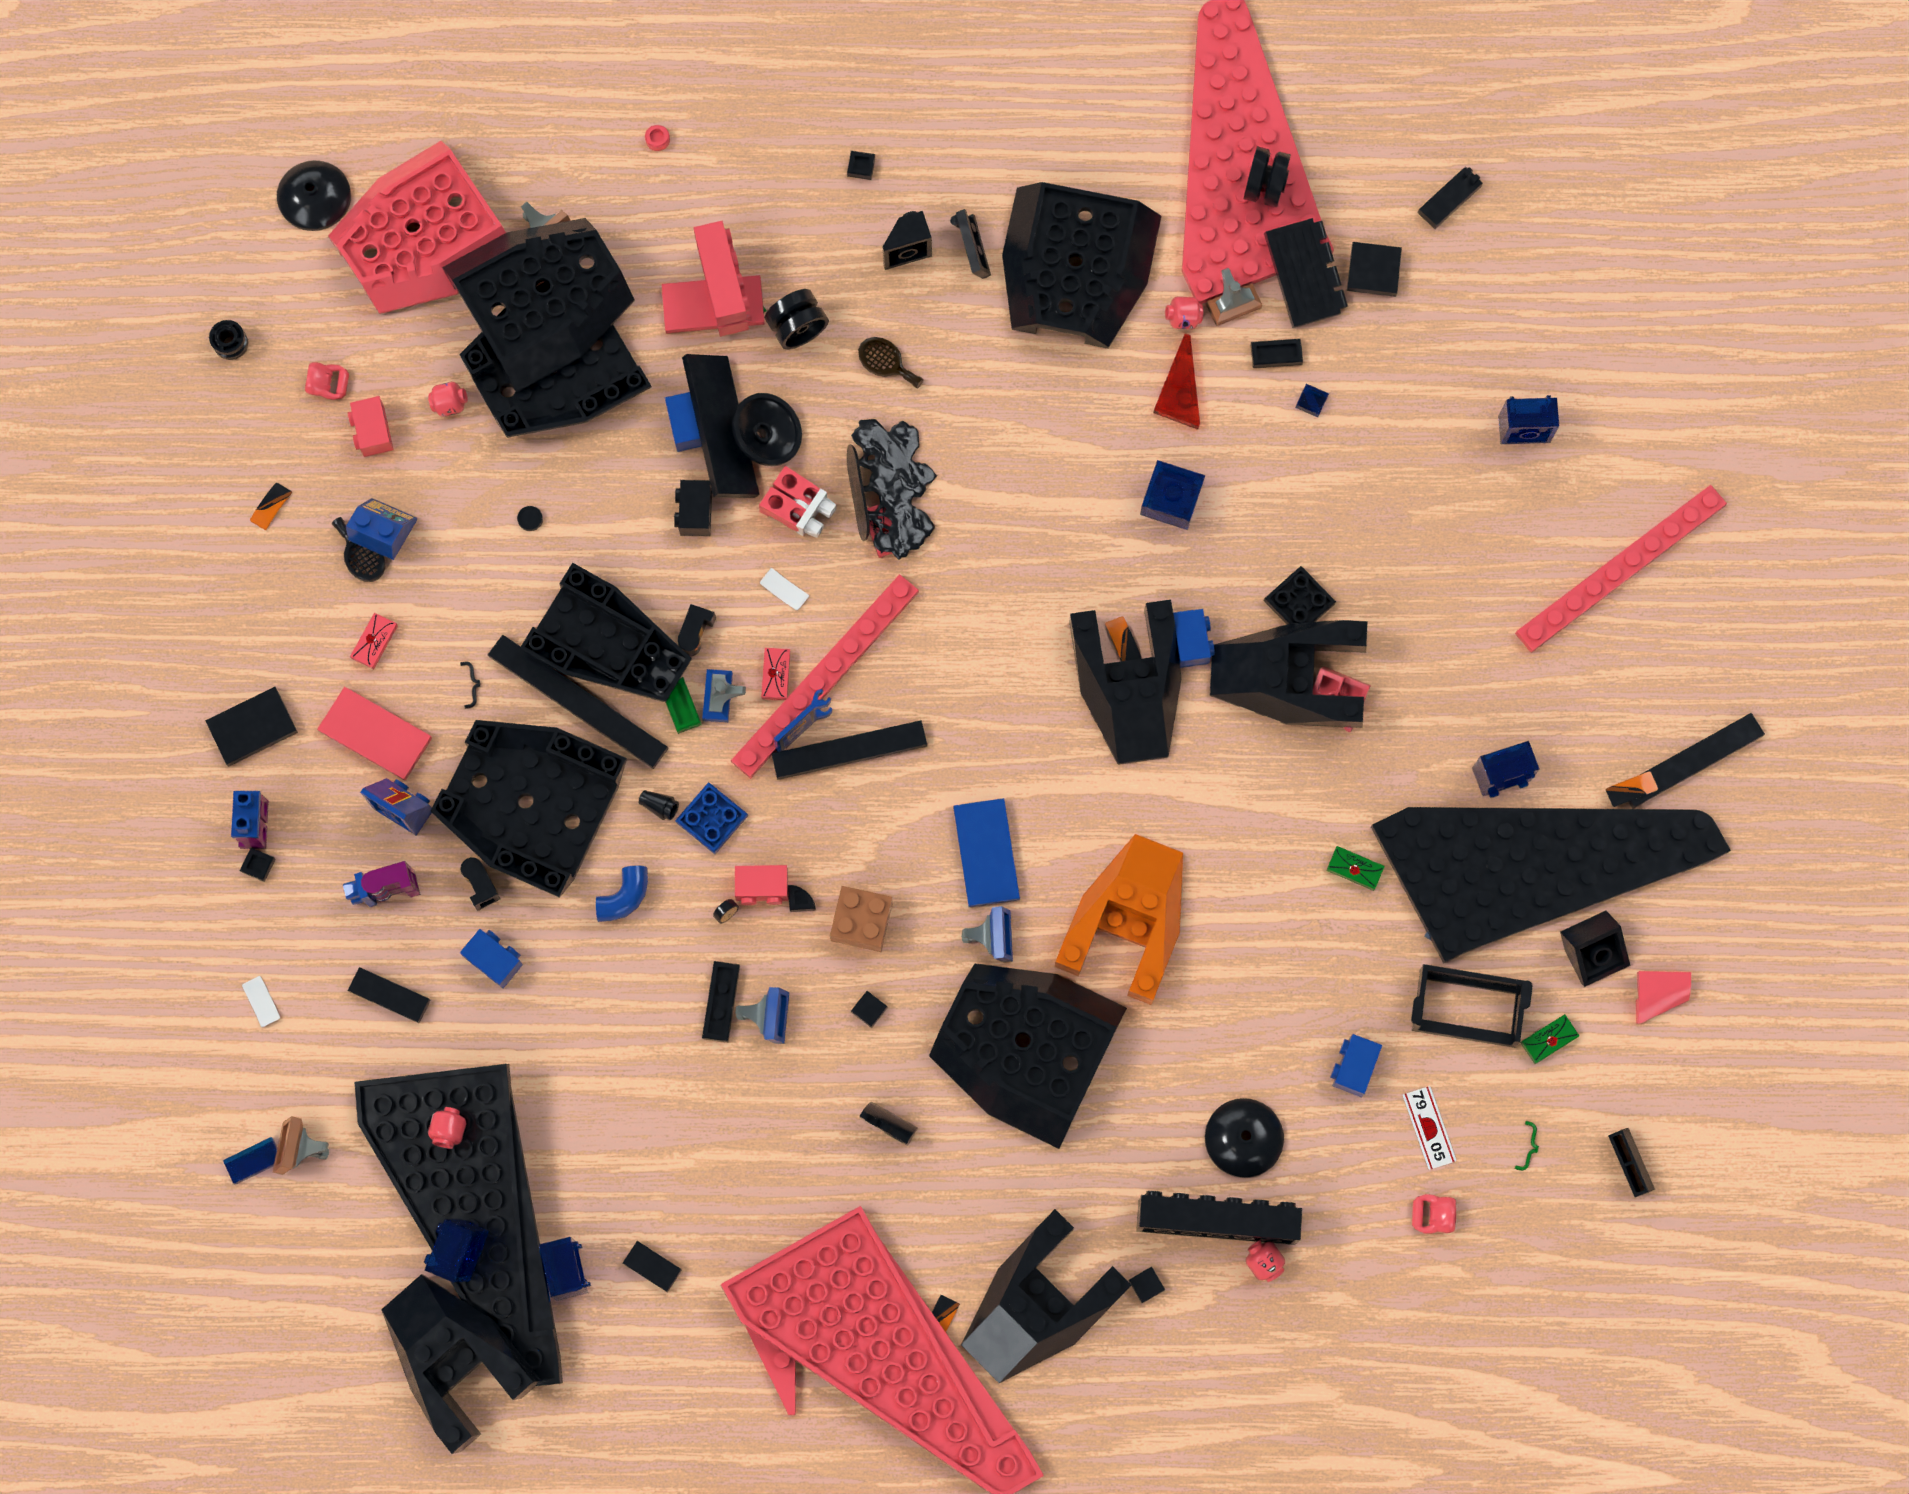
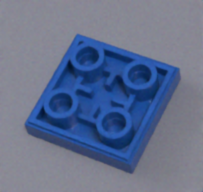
M708 782L675 822L713 854H716L744 822L748 814Z

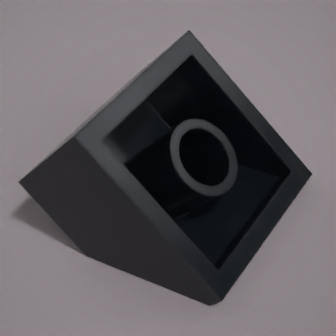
M910 211L898 218L882 247L885 270L932 257V237L923 211Z
M1603 911L1560 931L1564 950L1584 987L1631 966L1622 928L1607 911Z

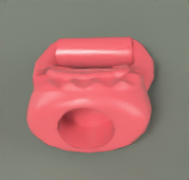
M312 362L308 367L305 391L308 394L322 396L331 400L341 399L346 396L349 373L340 365H324ZM339 371L336 394L330 392L332 373Z
M1430 1194L1416 1197L1413 1201L1412 1226L1415 1230L1424 1234L1454 1232L1456 1228V1200L1452 1197H1438ZM1427 1201L1430 1202L1429 1226L1423 1227V1203Z

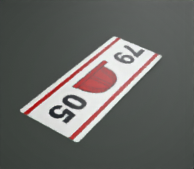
M1428 1086L1403 1094L1428 1169L1431 1170L1455 1162L1456 1157L1431 1087Z

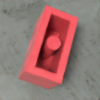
M380 396L350 402L351 412H348V418L351 427L355 426L357 434L353 435L356 450L360 449L364 457L394 450L384 404Z
M787 865L735 866L736 901H741L742 905H756V901H767L769 905H780L782 901H788Z

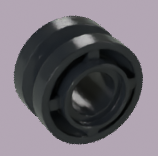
M223 320L216 323L210 330V344L221 358L226 360L237 359L247 350L248 338L237 322ZM227 337H234L230 343H223Z

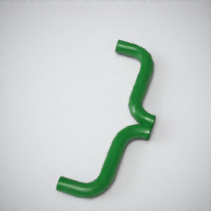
M1526 1121L1525 1125L1533 1128L1531 1145L1535 1149L1528 1152L1526 1163L1523 1167L1515 1166L1516 1170H1526L1529 1166L1531 1155L1538 1152L1539 1146L1535 1144L1537 1127L1529 1121Z

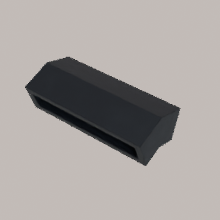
M1629 1128L1608 1135L1634 1197L1655 1190ZM1617 1136H1622L1632 1161H1627ZM1632 1164H1634L1645 1189L1643 1191H1640L1630 1168Z

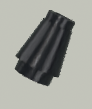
M647 790L641 793L638 801L640 805L662 820H672L679 807V802L673 796Z

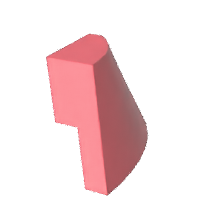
M1323 666L1320 668L1313 686V694L1364 697L1365 702L1371 685ZM1344 727L1346 731L1352 732L1353 728Z
M1638 971L1636 1024H1642L1689 1001L1691 972Z

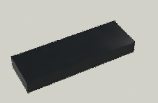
M714 961L702 1039L729 1042L740 964Z
M360 967L348 988L350 993L416 1023H420L431 1001L427 997Z

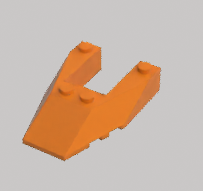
M1135 834L1083 894L1055 961V967L1079 977L1097 929L1145 948L1127 996L1152 1005L1180 934L1183 852Z

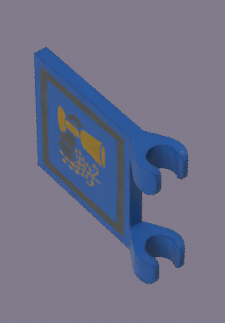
M822 689L815 692L812 703L774 738L777 752L784 751L816 720L827 718L832 714L831 707L826 712L820 710L831 703L830 697L826 701L823 699L818 700V697L824 692Z

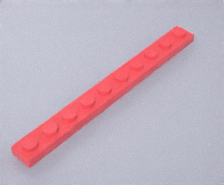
M1709 485L1517 630L1515 634L1532 653L1724 508L1727 503L1713 486Z
M899 574L732 758L731 763L751 779L772 756L771 753H775L774 738L812 703L817 690L822 689L824 691L818 697V700H822L915 598L919 590Z

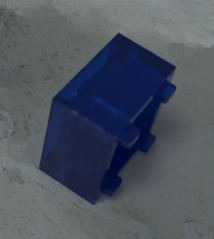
M1547 395L1546 398L1514 399V396H1510L1509 399H1506L1498 416L1500 444L1551 443L1559 428L1557 398H1551V395Z
M1157 460L1141 506L1140 515L1188 530L1204 484L1205 475Z
M1529 741L1482 755L1472 767L1482 796L1489 795L1490 798L1497 797L1499 791L1517 785L1520 789L1529 785L1528 782L1540 770Z
M445 1219L437 1227L436 1232L439 1235L431 1254H427L424 1263L427 1264L425 1271L453 1283L470 1281L489 1230L463 1219Z
M572 1237L539 1244L550 1297L559 1301L587 1294V1287L591 1286V1282H587V1279H585L579 1254V1249L583 1248L582 1244H579Z

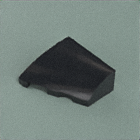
M870 1102L860 1114L861 1119L881 1129L885 1134L906 1146L909 1145L918 1127L873 1102Z

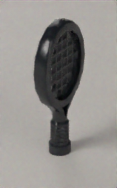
M336 518L332 525L346 540L344 562L349 572L355 578L364 582L378 580L384 574L386 567L384 556L378 553L374 555V551L364 550L362 546L357 549L356 546L358 544L348 540L346 524L343 518Z

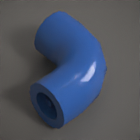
M627 866L622 868V886L620 890L613 895L596 896V916L598 922L625 918L639 907L646 896L648 884L647 867Z

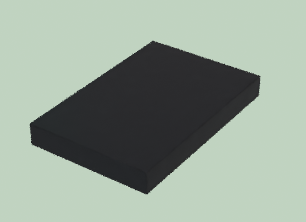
M276 687L205 720L228 767L298 733Z

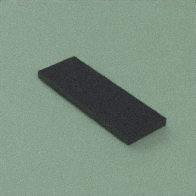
M684 355L682 357L713 497H757L760 494L752 460L741 451L733 435L732 420L739 403L728 356Z

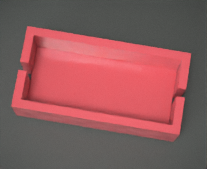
M723 220L693 227L720 337L749 330L748 321L752 320L750 306L745 294L742 275L739 271L738 259L734 251L730 229L724 228Z

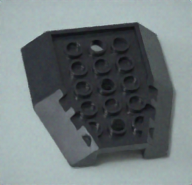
M1045 182L1017 187L1002 253L1011 329L1036 334L1038 327L1084 336V344L1109 349L1148 284L1162 216L1137 200ZM1082 211H1088L1091 213L1092 218L1088 221H1083L1078 215ZM1077 256L1082 259V264L1080 266H1072L1068 260L1071 257ZM1063 302H1068L1072 305L1073 309L1070 312H1062L1059 309V305Z
M586 218L507 232L442 267L494 351L516 393L582 358L635 301L619 266L598 231ZM584 258H590L594 261V265L589 269H585L580 266V262ZM540 282H547L550 284V289L542 293L537 291L536 286ZM501 305L506 308V312L503 316L498 317L492 314L493 308Z
M544 282L536 286V289L542 293L547 292L550 289V284ZM504 308L497 316H503L506 312V308ZM614 325L600 337L599 340L603 342V346L599 350L589 349L582 358L520 392H515L511 397L502 396L503 389L512 387L482 332L459 354L474 384L507 438L586 423L652 387L640 365L637 366Z
M475 720L465 740L467 749L447 789H441L430 812L489 867L560 898L574 881L620 785L627 758L557 727ZM479 775L487 778V783L481 788L473 785L474 778ZM523 796H531L533 798V804L529 808L520 807L519 801ZM571 816H576L580 819L578 827L574 829L567 828L565 824L566 820Z
M974 963L939 1030L929 1057L989 1116L1060 1149L1127 1008L1058 974ZM976 1010L982 1013L983 1020L981 1023L972 1024L969 1022L968 1015L971 1011ZM1022 1033L1027 1034L1031 1040L1030 1044L1024 1048L1019 1047L1015 1042L1016 1036ZM1071 1056L1077 1059L1078 1067L1075 1070L1069 1071L1064 1068L1063 1060L1066 1057Z

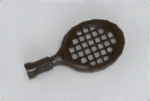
M871 337L865 339L860 344L858 349L859 360L869 372L884 377L901 375L903 379L907 380L917 389L923 383V378L903 367L901 353L891 341L881 337Z

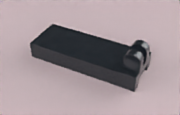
M1464 167L1418 210V214L1436 229L1482 187L1483 182L1479 180L1480 176L1474 175L1470 167Z
M965 209L956 212V215L951 217L950 222L961 231L972 273L982 279L991 276L975 215L971 214L968 216Z

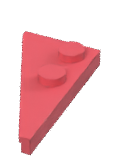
M746 1327L788 1415H796V1361Z

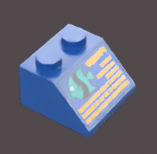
M371 498L357 506L346 525L348 540L394 560L415 525L417 517Z

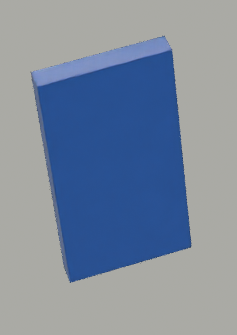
M1004 798L954 805L953 809L968 907L1020 900Z

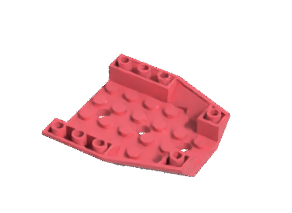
M439 141L379 177L328 237L363 286L378 313L381 314L457 295V289H454L442 267L502 236L506 232L451 149L442 141ZM454 197L462 199V203L457 207L449 205L450 200ZM411 223L420 224L418 231L413 233L408 232L407 227ZM370 248L377 250V254L373 258H366L364 256L366 250Z

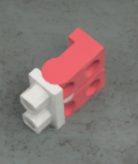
M784 466L774 481L773 487H770L759 504L760 513L780 521L801 536L807 533L816 538L824 528V524L815 519L817 514L821 513L830 518L836 510V504L827 498L826 491L821 488L819 489L787 466Z

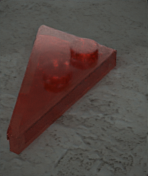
M1185 333L1153 413L1198 430L1200 417L1191 335Z

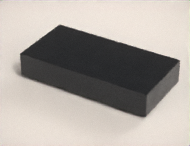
M1301 339L1251 342L1250 344L1253 368L1303 364Z
M636 1241L623 1262L624 1265L667 1293L682 1269L639 1241Z

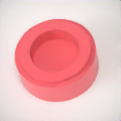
M654 125L647 129L645 140L651 150L662 151L668 147L670 136L664 126Z

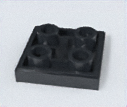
M1352 242L1347 291L1396 297L1402 247Z
M1302 566L1264 598V602L1286 624L1316 622L1336 603Z

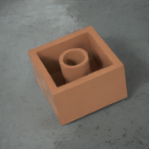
M841 886L830 932V940L836 943L882 952L893 905V897Z

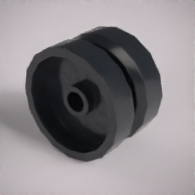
M1257 146L1243 199L1256 202L1259 200L1262 188L1266 189L1264 196L1265 205L1277 207L1281 192L1284 193L1289 174L1287 168L1291 154L1278 152L1275 155L1273 165L1270 166L1268 165L1271 154L1270 150Z
M810 289L797 290L784 296L773 304L765 314L764 318L772 331L777 332L775 336L783 349H795L808 343L822 333L829 323V319L823 309L817 307L818 302Z

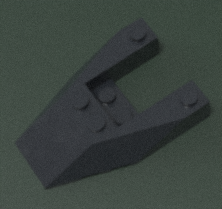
M1171 599L1145 604L1144 614L1152 657L1104 664L1096 611L1070 613L1069 625L1080 694L1085 700L1118 765L1169 757L1182 680Z
M1335 620L1290 623L1214 644L1215 655L1212 656L1210 696L1287 725L1363 728L1364 697L1313 695L1315 651L1366 653L1368 621Z
M1056 1209L998 1268L961 1344L998 1383L1075 1345L1132 1286L1112 1266L1073 1305L1037 1269L1074 1230V1227Z
M423 1274L381 1309L410 1390L435 1434L451 1454L462 1452L481 1435L476 1426L449 1394V1391L482 1362L512 1400L522 1399L542 1381L491 1317L479 1312L472 1305L457 1298L450 1291Z

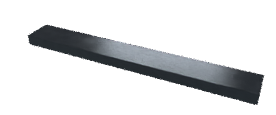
M502 635L488 653V656L652 769L656 767L667 752L668 747L547 664L520 650V646L506 636Z

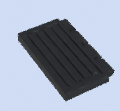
M1313 218L1264 233L1292 328L1341 314L1340 309L1348 307L1344 291H1334L1335 287L1342 285L1337 267L1327 268V264L1334 262L1329 242L1320 244V240L1328 238L1323 221L1314 223Z

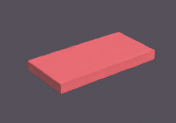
M760 275L742 277L744 290L748 298L752 320L748 321V326L765 325ZM706 280L662 284L666 333L718 329Z
M345 686L317 729L320 733L406 781L432 740V736Z

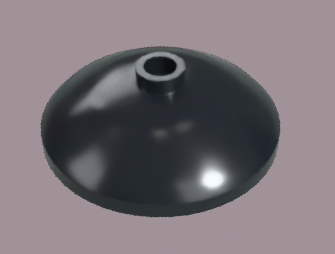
M306 161L292 167L282 177L277 189V204L283 217L293 226L307 231H319L336 224L346 214L351 201L350 185L343 172L336 166L324 161ZM314 186L312 191H307L308 187Z
M756 393L745 398L734 412L732 420L734 438L741 451L752 461L764 466H779L791 460L798 452L802 441L801 424L792 407L780 397L769 393Z
M1240 1098L1224 1103L1211 1115L1205 1129V1147L1210 1159L1220 1170L1234 1177L1251 1178L1265 1173L1277 1162L1284 1145L1283 1128L1277 1115L1268 1106L1253 1099ZM1244 1131L1249 1132L1251 1135L1250 1140H1243L1241 1133Z

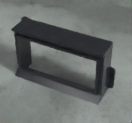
M1426 964L1422 965L1419 970L1417 997L1413 1001L1411 1016L1413 1026L1411 1031L1516 1048L1521 1041L1524 1009L1529 1008L1531 1004L1533 985L1530 981ZM1427 980L1515 994L1511 1034L1422 1019Z

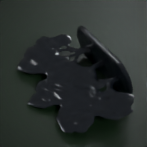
M876 419L860 420L859 427L854 430L851 436L853 441L862 448L864 455L859 460L855 447L850 444L847 448V470L859 535L862 541L868 539L870 530L869 520H872L879 528V532L875 535L873 541L875 548L881 552H892L900 560L902 557H907L909 550L919 549L924 544L925 538L930 536L935 529V525L929 516L912 505L913 497H921L926 491V484L932 483L937 475L926 463L914 462L912 460L915 451L920 447L917 428L909 426L904 421H900L891 428L890 432H887ZM874 455L875 459L868 460V456ZM860 466L870 469L872 472L870 483L866 486H863ZM874 491L878 494L880 505L875 512L868 511L864 492ZM881 508H886L885 513L879 512ZM885 516L892 521V526L881 523L882 518L878 519L877 517ZM882 528L889 530V533H883Z

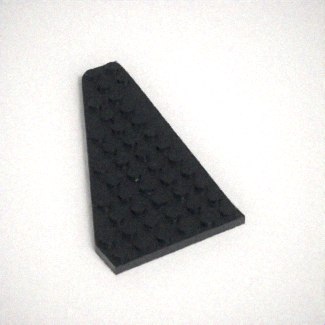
M1407 807L1371 825L1373 833L1426 932H1428L1443 964L1475 948L1672 875L1699 867L1731 851L1713 818L1700 810Z
M510 1064L354 1082L358 1125L460 1299L495 1321L542 1380L537 1386L563 1383L561 1355L512 1095ZM445 1107L459 1110V1115L466 1120L462 1141L460 1144L454 1145L452 1149L434 1145L432 1143L433 1140L428 1135L433 1114L437 1111H444Z

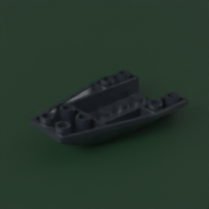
M572 562L559 583L561 588L538 627H532L520 650L565 675L666 703L692 658L617 587Z

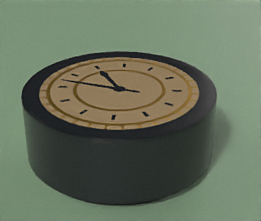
M728 899L716 908L713 917L720 924L725 923L736 914L739 906L733 899Z

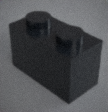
M680 480V488L675 490V503H679V512L674 514V527H678L680 536H711L712 489L710 480Z

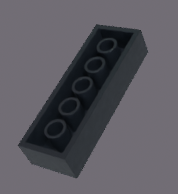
M1146 1191V1194L1141 1195L1138 1200L1136 1232L1296 1245L1301 1240L1302 1208H1296V1203L1280 1202L1277 1206L1269 1205L1267 1200H1253L1251 1204L1242 1203V1198L1227 1197L1224 1201H1216V1197L1210 1195H1200L1198 1199H1189V1194L1173 1193L1171 1197H1164L1160 1191Z

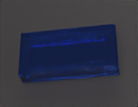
M273 1137L265 1139L223 1160L234 1185L274 1166L278 1147Z

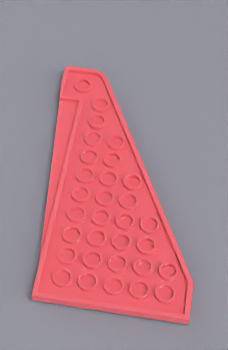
M1210 0L1202 6L1198 15L1182 273L1193 297L1198 300L1199 304L1206 303L1223 295L1224 285L1221 271L1226 268L1230 269L1233 278L1240 283L1241 287L1276 276L1264 235L1266 231L1313 218L1314 223L1322 221L1250 12L1244 0ZM1257 146L1270 150L1271 154L1268 163L1270 166L1273 165L1275 155L1278 152L1291 154L1287 168L1289 170L1284 193L1281 192L1277 207L1265 205L1264 196L1266 189L1262 188L1259 200L1256 202L1243 199ZM1329 237L1320 240V244L1329 242L1333 254L1334 248L1329 240Z
M861 1206L720 1284L741 1324L988 1493L1014 1494L1044 1476L1030 1450L1010 1425L882 1243Z

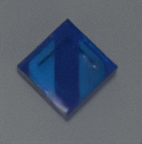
M1306 384L1295 408L1319 417L1329 393Z

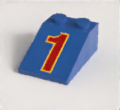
M386 778L361 790L360 793L375 811L417 836L431 815L430 800L418 792L416 795L411 794L407 791L409 787L397 779L392 782Z

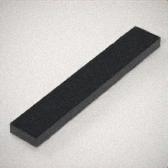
M1752 713L1744 716L1645 771L1644 773L1649 771L1652 773L1658 790L1628 801V803L1634 809L1758 740L1765 733Z
M922 720L771 754L776 777L779 780L927 747V741Z

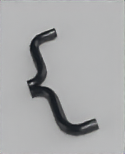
M460 662L461 666H469L471 680L477 683L472 688L473 702L464 705L465 709L472 708L477 701L476 688L480 687V680L475 679L474 668L470 662Z

